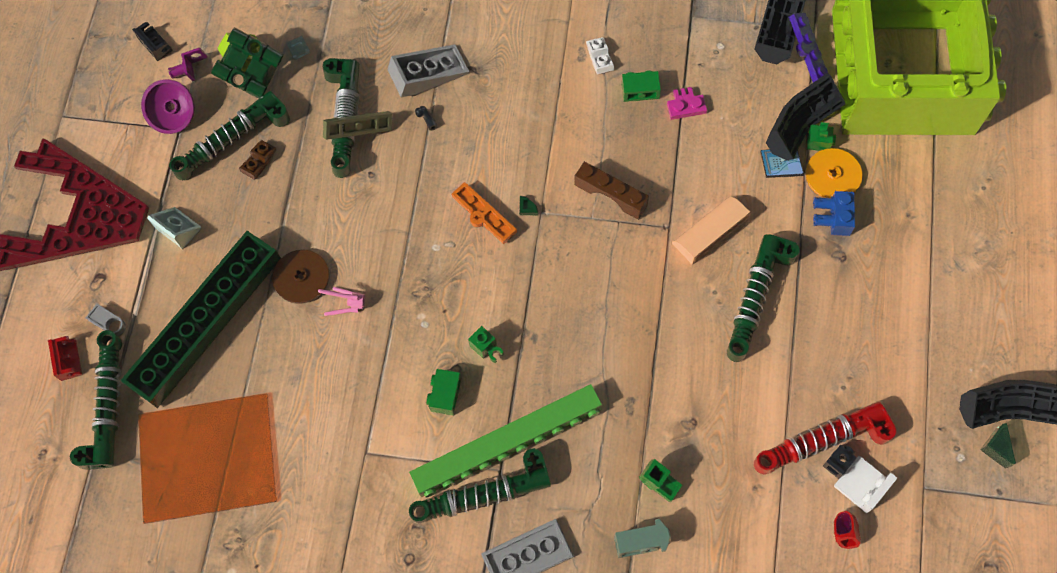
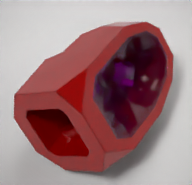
M849 511L839 512L834 520L835 540L841 548L852 549L859 547L861 544L859 524L855 515Z

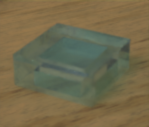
M302 36L286 43L294 60L310 53Z

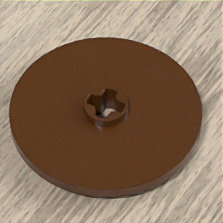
M295 250L286 254L277 262L272 275L273 286L284 300L296 304L307 303L315 300L322 294L318 292L319 289H326L329 282V268L319 254L310 250ZM302 273L304 277L302 280H300L298 274Z

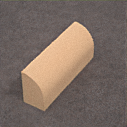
M728 197L674 240L672 244L691 264H694L747 221L750 211L737 199Z

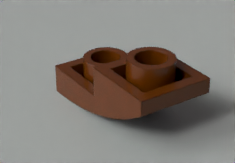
M260 140L250 151L251 156L239 167L240 172L255 180L270 162L276 147Z

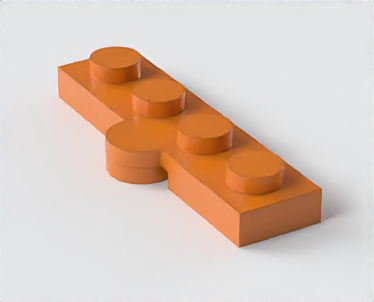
M464 182L451 194L471 214L470 222L472 226H484L503 244L517 233V229L467 183Z

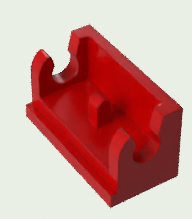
M63 336L48 340L53 375L61 381L81 376L82 370L76 339H69V336Z

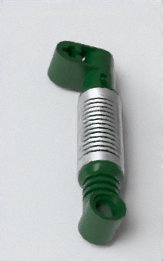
M329 58L323 62L322 67L326 81L340 83V87L336 92L334 118L358 114L359 92L357 87L360 64L355 60ZM355 136L331 139L333 145L331 167L334 176L338 178H345L350 174L351 149L355 144Z

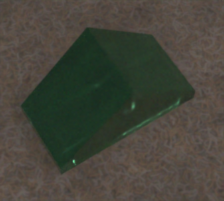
M1004 423L994 430L980 450L1002 467L1009 468L1016 464L1008 426L1007 423Z

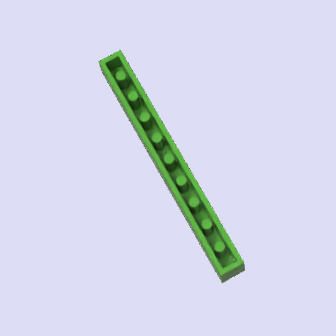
M590 384L409 471L421 497L433 496L437 493L436 490L442 487L444 489L449 488L455 484L454 481L460 478L465 480L473 476V472L479 469L483 471L492 466L491 463L497 460L502 462L516 451L517 453L528 449V445L534 442L539 444L545 441L546 437L551 434L558 435L562 433L564 428L569 425L574 427L588 416L589 418L597 416L600 410H602V404Z

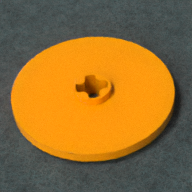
M830 148L821 150L810 158L806 166L805 174L808 185L816 194L824 198H831L835 191L855 193L862 182V169L859 162L850 153L841 149ZM832 171L836 172L835 177L832 176Z

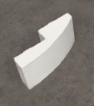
M604 38L586 41L596 74L613 71L614 65L609 56Z

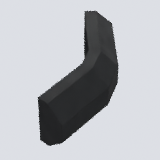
M768 0L754 48L762 61L777 65L790 58L796 35L789 17L793 14L802 13L806 0Z
M826 73L793 96L783 107L766 141L773 155L785 160L794 159L810 126L816 125L846 104L830 74Z
M1030 380L1001 381L975 388L962 394L959 410L965 424L971 429L1006 419H1023L1057 425V384Z

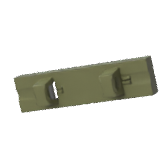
M389 111L323 120V138L326 140L391 131L392 113Z

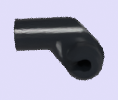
M425 106L415 109L416 116L423 117L430 131L437 128L433 116Z

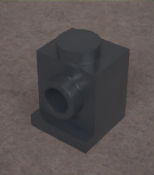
M839 445L824 463L823 467L839 479L857 457L854 456L855 452L847 445L844 447ZM839 456H841L842 458H844L846 461H845V462H842V461L839 459Z

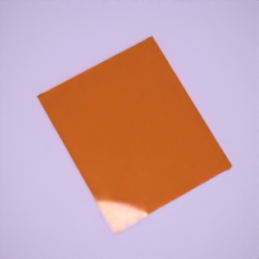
M267 393L138 414L143 524L277 502Z

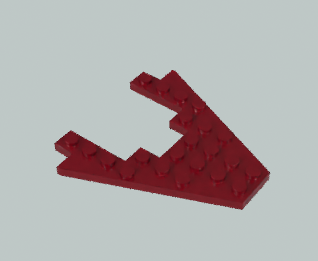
M44 138L41 140L37 153L19 151L14 165L17 170L64 177L60 192L65 195L76 196L66 226L48 224L42 241L0 234V271L139 241L149 211V207L145 203Z

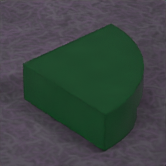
M520 196L519 214L538 216L537 206L528 197Z

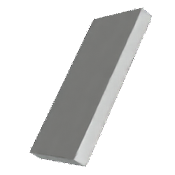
M557 519L481 553L489 573H542L574 558Z

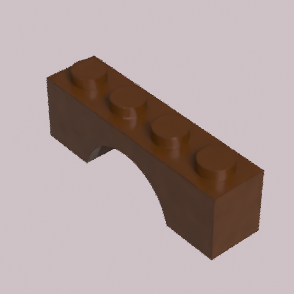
M585 161L574 176L575 186L590 194L597 192L611 198L619 205L623 212L638 220L648 206L649 195Z

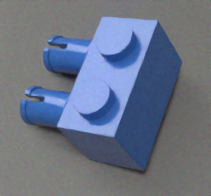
M835 191L831 198L814 197L813 204L815 205H813V209H830V215L814 214L813 226H830L831 235L850 236L855 228L854 192Z

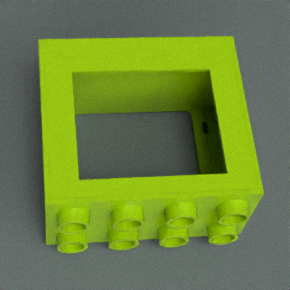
M835 0L832 8L838 90L846 103L840 108L842 135H975L984 121L991 120L993 108L997 103H1002L1006 96V83L1003 79L997 78L996 70L1001 64L1002 55L1000 47H993L992 37L996 32L997 19L994 14H988V5L991 0ZM873 29H945L951 74H879L877 72Z

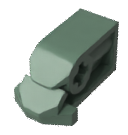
M656 519L653 526L616 532L614 536L618 558L657 551L659 548H661L662 552H665L671 540L670 530L660 519Z

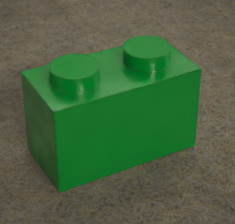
M648 70L640 73L628 72L622 74L621 84L624 102L660 98L661 88L658 71Z
M437 369L436 374L432 375L430 385L433 388L432 392L428 393L426 405H429L428 407L431 412L454 416L462 379L459 372Z

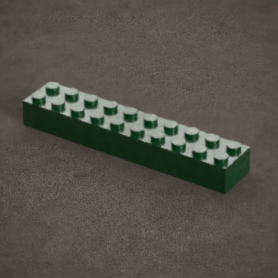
M246 231L120 381L158 409L276 266L277 262L281 259L278 252L249 231Z

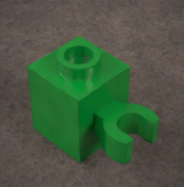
M821 122L820 125H811L807 137V150L821 151L830 149L832 145H835L836 134H833L834 127L828 126L829 123Z
M483 326L468 339L469 346L483 359L489 354L490 360L496 363L497 359L493 354L500 353V355H504L503 350L500 347H496V338Z

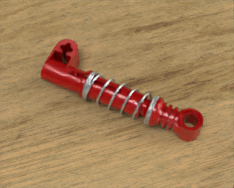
M878 401L848 415H839L835 421L831 422L828 420V424L823 426L818 424V428L814 430L808 429V432L803 435L799 433L796 438L797 441L789 437L784 440L781 446L778 445L772 448V450L760 452L754 460V468L760 474H769L773 470L784 466V464L800 462L802 459H807L809 454L816 455L820 449L825 451L829 445L836 446L838 441L845 442L847 439L850 440L855 437L856 433L867 429L875 443L884 445L894 438L896 428L886 409ZM880 422L884 424L883 426L879 427L874 426ZM761 459H767L770 462V466L762 465Z

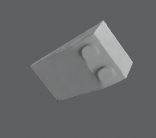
M455 44L391 56L387 69L400 97L416 95L469 74V70Z

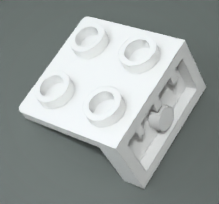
M858 456L845 474L835 483L834 487L867 514L880 501L897 477L892 473L885 477L861 456Z

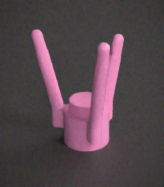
M333 287L334 291L318 290L319 293L348 298L347 306H351V308L325 312V316L349 312L358 313V309L364 308L365 294Z

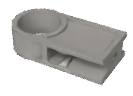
M96 304L86 316L88 321L104 331L109 330L112 322L120 321V328L114 331L117 336L122 335L126 329V324L120 317L99 304Z

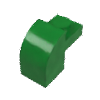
M652 459L639 476L644 485L650 490L656 491L668 502H672L683 486L670 476L671 471L656 459Z

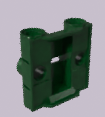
M234 27L227 39V42L230 44L222 60L218 59L211 74L259 99L265 94L284 53ZM253 43L260 45L259 52L254 53L251 50ZM251 55L253 56L246 72H244L242 68L248 56ZM237 75H242L244 78V82L241 85H238L235 81Z

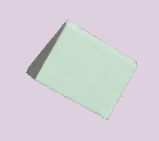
M176 207L150 214L147 217L159 232L181 249L201 230V226Z

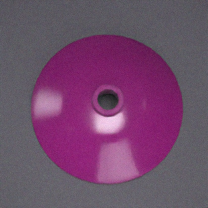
M163 79L152 83L145 90L141 101L144 119L150 127L160 133H178L191 123L194 116L195 105L190 91L183 84L175 80ZM171 104L175 105L174 110H172Z

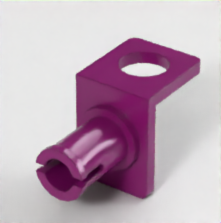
M201 48L181 54L182 64L168 68L172 79L185 74L192 81H195L192 63L208 58ZM195 53L201 54L199 57L191 56Z

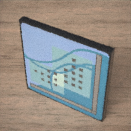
M770 150L760 151L766 178L804 176L798 151L792 160H785L773 155Z

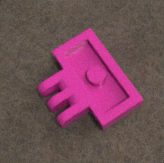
M687 87L688 94H686L685 88L680 89L681 95H679L677 89L673 90L675 100L667 101L671 120L706 114L707 108L703 95L694 96L692 87Z

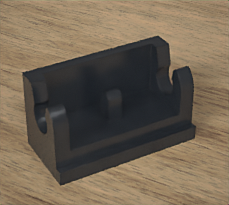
M148 22L133 28L132 30L138 40L156 61H159L173 51L153 26L148 27L150 25Z

